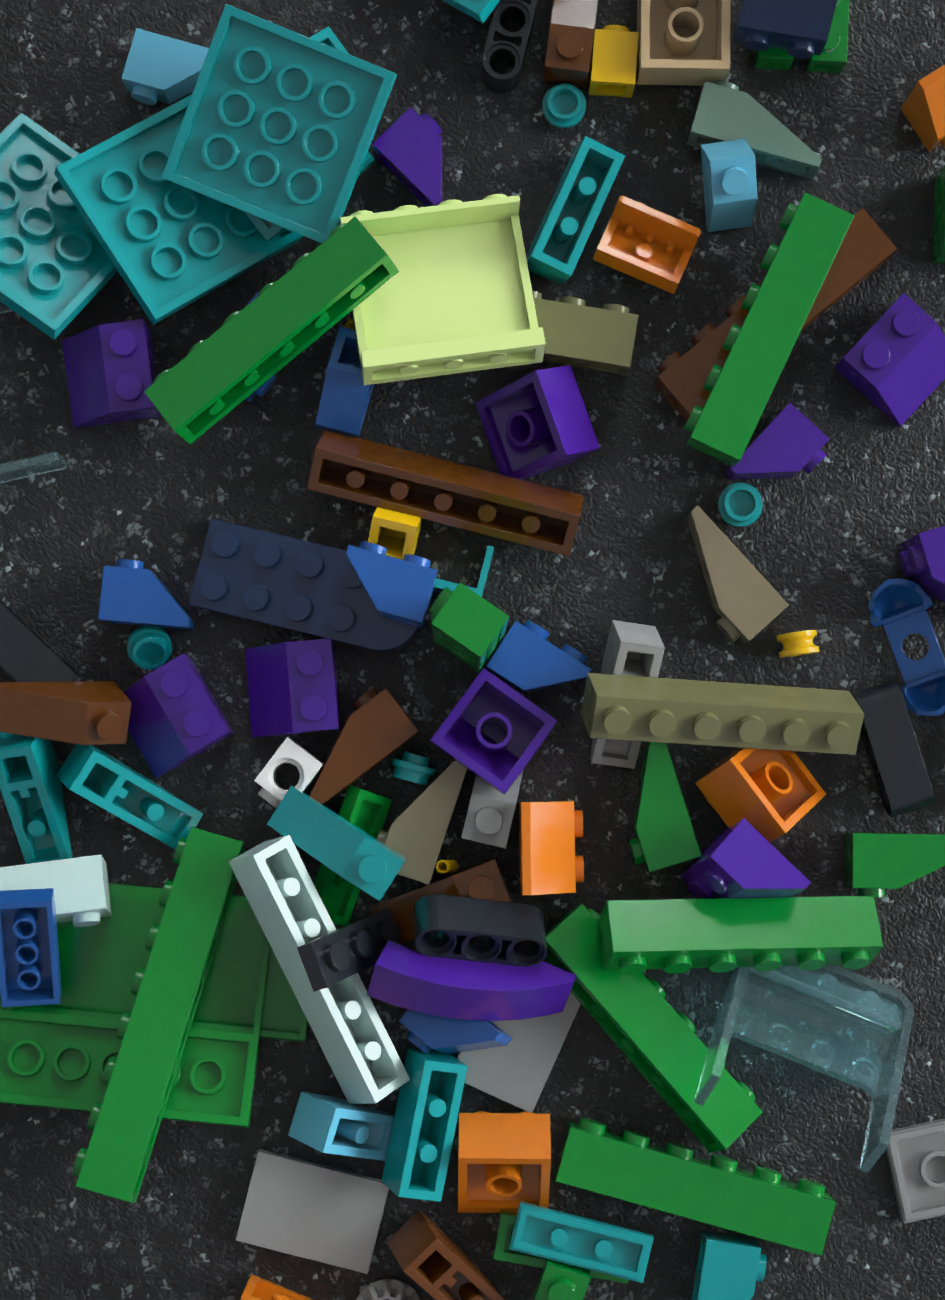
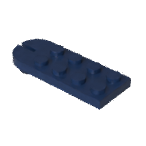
M212 518L210 520L189 600V605L324 639L331 638L336 642L378 652H390L404 647L426 625L424 622L421 628L379 616L347 559L346 550Z

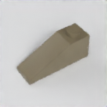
M696 506L687 516V520L713 610L720 618L716 625L732 642L739 639L745 644L754 638L789 604L699 506Z
M456 760L391 824L389 832L380 830L377 840L407 858L398 875L426 884L430 883L467 770L466 767Z

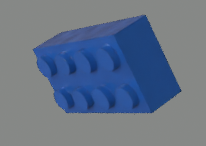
M54 888L0 891L1 1006L60 1004L62 987Z

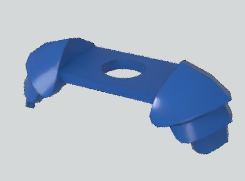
M901 578L888 579L872 593L869 601L870 622L874 627L884 626L905 682L899 688L906 707L917 715L940 716L945 712V658L926 611L927 608L933 606L932 600L913 581ZM913 633L923 635L929 644L928 653L919 660L908 658L902 648L904 639Z

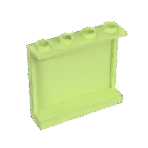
M493 194L482 200L469 202L452 199L443 201L436 206L420 208L415 205H404L396 208L394 211L379 213L362 210L354 212L347 217H340L341 225L349 222L356 216L399 270L396 275L352 310L363 385L543 362L546 343L543 327L539 328L519 219V195L507 197L503 194Z

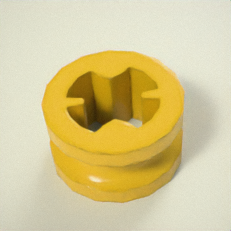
M806 630L777 635V641L783 645L782 651L779 652V657L786 658L820 652L819 646L813 643V638L817 636V631Z

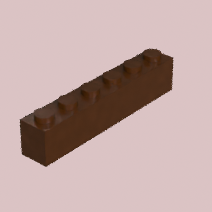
M863 208L854 214L855 216L801 331L885 263L896 251L897 247ZM746 295L738 299L725 311L729 318L717 328L710 323L700 330L691 339L695 346L681 356L676 351L657 367L661 374L656 378L655 387L685 422H687L695 404L702 408L704 407L710 392L703 389V386L713 365L716 364L722 367L729 351L722 349V345L732 324L734 323L741 327L748 311L740 308Z
M329 430L324 431L315 448L307 487L309 490L421 517L422 519L570 556L584 500L583 495Z

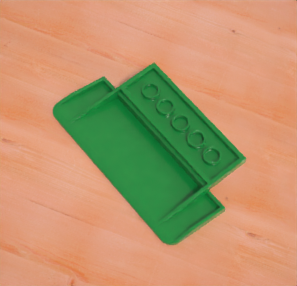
M109 883L112 916L100 917V924L86 927L73 926V921L57 923L62 987L60 1004L2 1007L0 995V1103L91 1112L95 1102H103L108 1085L102 1084L104 1070L110 1057L117 1058L122 1043L121 1039H117L118 1027L124 1012L131 1013L137 995L131 994V988L138 968H146L151 951L145 950L150 928L153 923L160 925L165 909L159 906L163 888ZM232 895L162 1117L164 1120L249 1128L260 1038L306 1043L308 1020L245 896Z

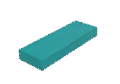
M520 1201L509 1249L643 1283L654 1237L651 1234Z

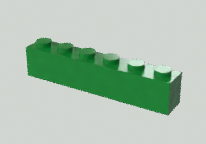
M804 193L798 206L791 202L789 203L778 226L786 232L779 246L770 243L759 267L767 271L760 286L754 283L751 284L740 307L748 311L741 327L734 323L732 324L722 345V349L729 351L722 367L716 364L713 365L703 386V389L710 392L704 407L702 408L695 404L685 424L684 430L691 432L686 445L733 467L739 463L855 215L807 193Z
M355 216L349 222L334 228L329 234L328 239L313 252L306 253L298 258L293 268L278 281L271 282L263 287L255 300L243 310L232 313L224 321L223 326L208 339L197 342L189 350L188 355L178 364L161 372L155 378L153 384L144 392L171 428L186 442L191 444L396 275L399 270Z
M459 583L454 591L445 587L429 610L431 612L434 643L479 674L504 638L509 616L462 583Z
M874 896L610 900L606 902L599 918L605 970H619L620 973L625 975L639 974L646 969H664L667 973L678 974L687 972L691 968H709L712 972L723 973L734 970L736 967H754L756 971L767 972L776 970L781 966H798L801 970L810 971L820 969L825 965H842L845 969L853 970L864 968L871 964L883 947Z
M583 904L572 909L546 932L547 956L543 961L577 975L571 993L708 1152L712 1153L727 1149L762 1113V1110L754 1102L755 1096L744 1083L735 1080L724 1068L725 1061L722 1056L712 1047L703 1044L694 1033L696 1030L693 1023L683 1013L676 1012L664 999L666 994L663 988L655 980L649 977L646 978L643 973L625 975L620 973L619 970H605L599 925L600 916L592 909H586Z
M581 1117L579 1124L568 1121L554 1171L556 1182L822 1256L836 1203L828 1193H824L826 1186L799 1178L798 1185L781 1181V1173L755 1166L754 1173L738 1169V1162L736 1160L717 1154H712L710 1161L693 1156L694 1149L674 1142H668L666 1148L649 1144V1136L631 1130H624L623 1136L605 1131L607 1125L596 1120Z

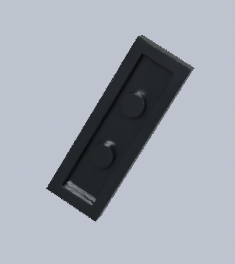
M388 907L301 945L297 949L313 992L376 964L388 940L401 946L403 944L400 939L399 928L394 922Z

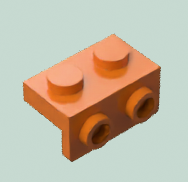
M620 196L596 249L593 260L674 294L701 230L683 220L648 207L641 202Z

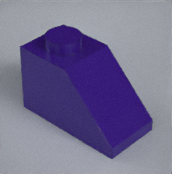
M410 107L373 143L374 157L425 207L436 206L442 202V137L440 136L442 130L428 114L423 113L419 116Z
M789 403L744 451L739 463L735 467L730 466L724 474L730 480L793 478L801 469L809 474L827 455L821 448L829 438L797 408Z

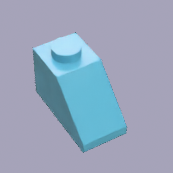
M136 28L121 79L133 99L149 105H155L157 100L171 104L194 91L209 48Z
M745 138L702 144L701 159L707 231L715 232L752 226L758 199L754 152Z
M301 1091L288 1136L322 1153L385 1161L394 1114L361 1104H349L347 1100L334 1096Z

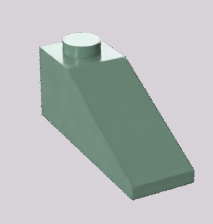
M716 80L713 83L704 82L687 145L701 148L702 144L745 138L755 154L756 164L813 180L822 160L814 151L750 94L739 91L737 85L723 80Z

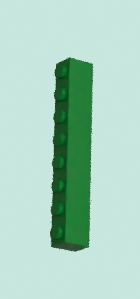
M193 827L190 828L187 838L181 837L178 841L173 858V863L179 864L174 881H166L160 897L159 906L165 908L160 925L152 924L146 940L145 950L151 951L146 968L139 967L133 980L131 994L137 995L131 1013L124 1012L118 1027L117 1039H121L122 1043L117 1058L110 1057L104 1070L102 1084H106L108 1087L103 1102H95L89 1117L87 1129L93 1131L88 1149L81 1148L75 1160L73 1175L78 1177L76 1187L136 1203L236 885L237 878L229 861L246 852L243 841Z

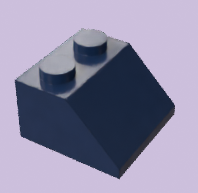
M739 0L733 41L741 42L745 48L755 51H765L771 47L787 50L789 55L797 58H811L813 55L820 56L828 40L837 0Z

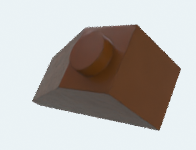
M553 0L543 77L544 84L557 85L565 83L577 88L586 89L598 0Z
M114 681L0 682V732L80 745L126 744L132 702Z
M372 688L353 703L357 710L349 716L309 796L320 804L325 805L419 734V731L386 688L380 693L375 688Z
M492 858L372 905L369 909L372 914L389 907L392 918L399 928L400 939L404 943L415 939L414 905L423 896L441 894L511 902L497 863Z
M420 1210L386 1241L402 1270L435 1300H508L451 1238Z

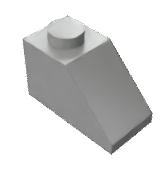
M523 771L505 795L476 775L461 838L506 849Z

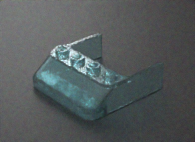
M825 965L820 969L810 971L801 970L798 966H781L776 970L767 972L756 971L754 967H736L718 1010L694 1103L703 1106L721 1078L730 1039L735 1037L863 1089L869 1094L872 1100V1107L859 1170L868 1173L889 1146L914 1017L913 1005L902 992L837 965Z

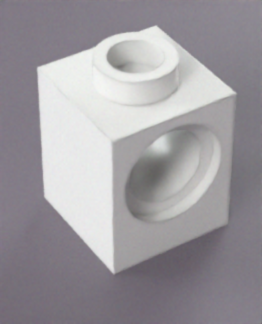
M288 737L254 780L262 786L258 794L276 808L288 791L281 788L276 781V772L280 766L291 763L297 767L300 779L295 788L303 793L307 791L325 766L323 762Z

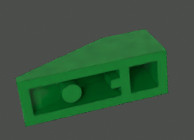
M646 742L633 822L635 838L628 840L636 866L644 863L647 872L701 857L667 744L661 742Z
M845 833V886L858 888V896L885 897V889H899L945 866V834Z

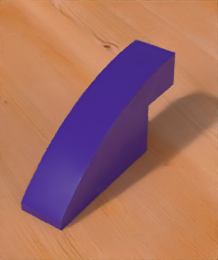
M388 940L375 964L367 996L397 1007L453 1019L478 1021L523 1020L563 1012L577 975L543 961L533 966L522 967L439 957L430 958Z

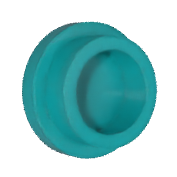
M557 84L551 87L543 98V115L555 127H573L584 117L586 111L585 97L577 87L571 84Z
M747 483L729 485L723 490L718 499V511L721 518L727 524L734 527L751 525L759 518L763 508L760 493L756 488Z
M157 626L140 627L132 632L127 640L129 658L143 669L159 668L168 660L172 652L170 636L165 630Z
M404 752L402 760L393 758L392 765L396 766L393 777L427 786L430 775L435 776L437 769L428 767L430 758Z

